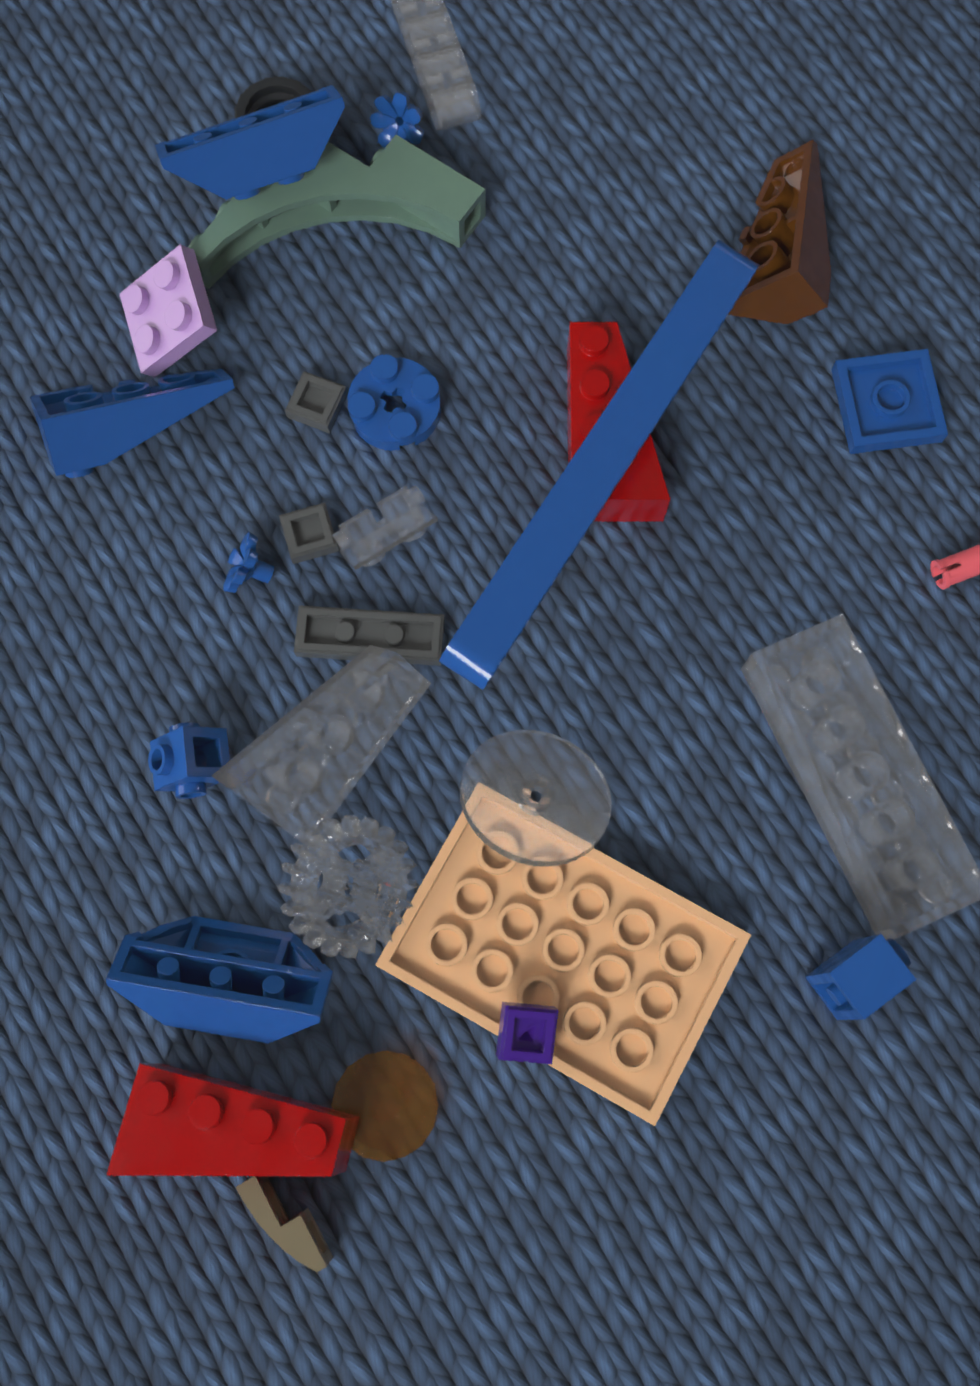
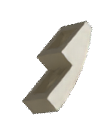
M253 1176L235 1187L257 1223L287 1254L315 1272H319L328 1266L333 1259V1255L309 1208L289 1219L268 1176Z

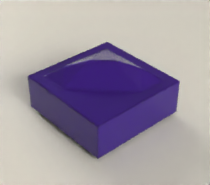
M502 1002L496 1050L497 1058L505 1061L552 1064L558 1009L555 1006Z

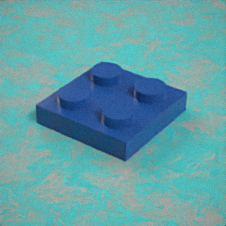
M928 349L835 361L831 371L850 454L941 443L947 437L948 431Z

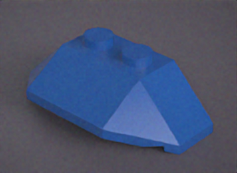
M333 85L191 134L156 144L155 148L163 169L224 199L232 197L237 200L248 199L257 195L261 191V187L275 182L281 185L291 184L301 180L304 177V172L315 169L345 108V104L340 93Z
M192 916L160 925L143 934L138 931L125 935L106 977L107 986L165 1026L268 1044L320 1023L333 979V971L326 964H322L314 952L295 933Z

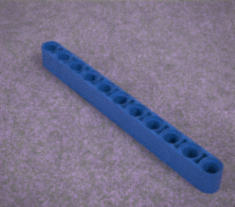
M718 239L440 657L439 662L480 689H485L758 269L759 264Z

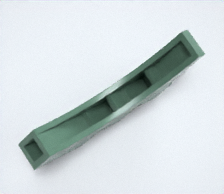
M395 135L385 148L377 150L370 162V167L328 142L315 169L304 172V177L301 180L286 185L275 182L261 187V191L251 198L237 200L233 197L231 200L224 202L220 206L216 218L203 233L193 238L188 248L195 251L204 286L208 289L235 263L260 246L293 231L325 223L364 220L399 224L430 233L461 248L486 216L485 188L398 135Z

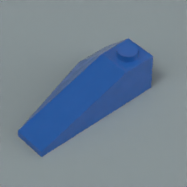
M220 368L166 375L158 380L159 386L150 387L149 383L136 382L133 379L120 381L118 383L119 386L113 388L111 392H94L92 385H86L29 397L50 464L56 476L65 474L68 478H78L91 474L94 471L93 467L109 463L234 389L233 379Z

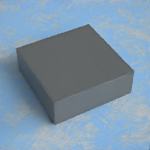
M303 371L285 409L286 416L289 419L330 434L347 398V387Z
M325 503L279 515L293 564L339 552Z

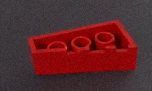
M618 322L569 323L567 343L568 464L631 371ZM651 434L594 522L664 521L670 497Z
M139 1063L106 1176L332 1177L347 1170L360 1116L162 1063Z

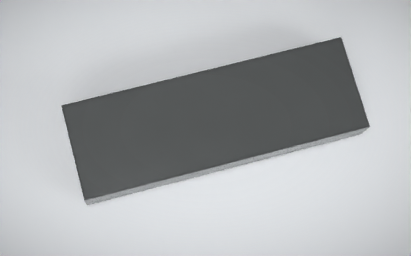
M299 605L294 653L296 657L441 666L439 660L443 650L444 614Z

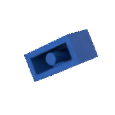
M882 934L853 940L805 976L837 1020H864L917 980L907 968L911 965V961L903 948L891 938L886 940Z

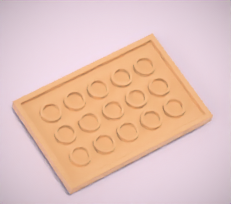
M477 784L375 966L497 1036L499 1033L502 1002L555 1006L558 1009L553 1061L552 1064L547 1065L655 1126L751 934Z

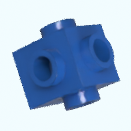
M192 722L179 723L170 726L169 733L150 741L151 750L148 764L153 774L154 791H175V796L178 799L198 798L207 794L206 788L232 778L227 728L200 727V724Z

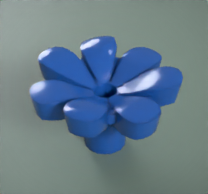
M398 92L394 94L393 99L387 95H382L375 99L374 104L379 111L371 114L370 121L373 127L383 128V131L378 136L379 144L385 148L394 136L398 135L409 143L418 145L425 133L417 125L422 119L423 113L419 107L410 103L409 95L405 92Z
M248 532L243 537L240 551L233 548L229 556L228 563L234 565V567L228 571L223 585V590L226 592L236 593L239 585H242L244 581L251 577L267 584L273 575L274 566L258 559L259 554L256 552L258 537L251 532Z

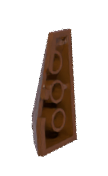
M811 140L775 159L755 201V204L760 209L752 226L744 227L738 239L743 245L740 253L759 264V267L728 315L788 325L806 316L814 315L828 307L831 282L830 255L818 145L814 140Z

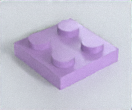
M178 245L120 293L142 374L156 377L217 331L195 251L184 245Z

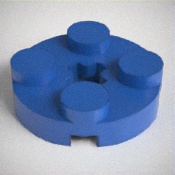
M388 354L375 357L370 365L363 368L356 375L348 391V411L357 433L368 444L382 450H401L400 446L409 445L415 442L416 446L424 442L434 432L441 417L439 383L437 379L424 366L406 358H394ZM401 396L406 407L404 409L396 407L392 412L386 411L387 405L385 400L388 397Z

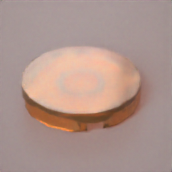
M388 1050L367 1054L348 1066L336 1084L332 1101V1109L360 1116L352 1150L363 1158L381 1162L406 1157L421 1147L435 1126L439 1107L436 1086L426 1068L407 1054Z

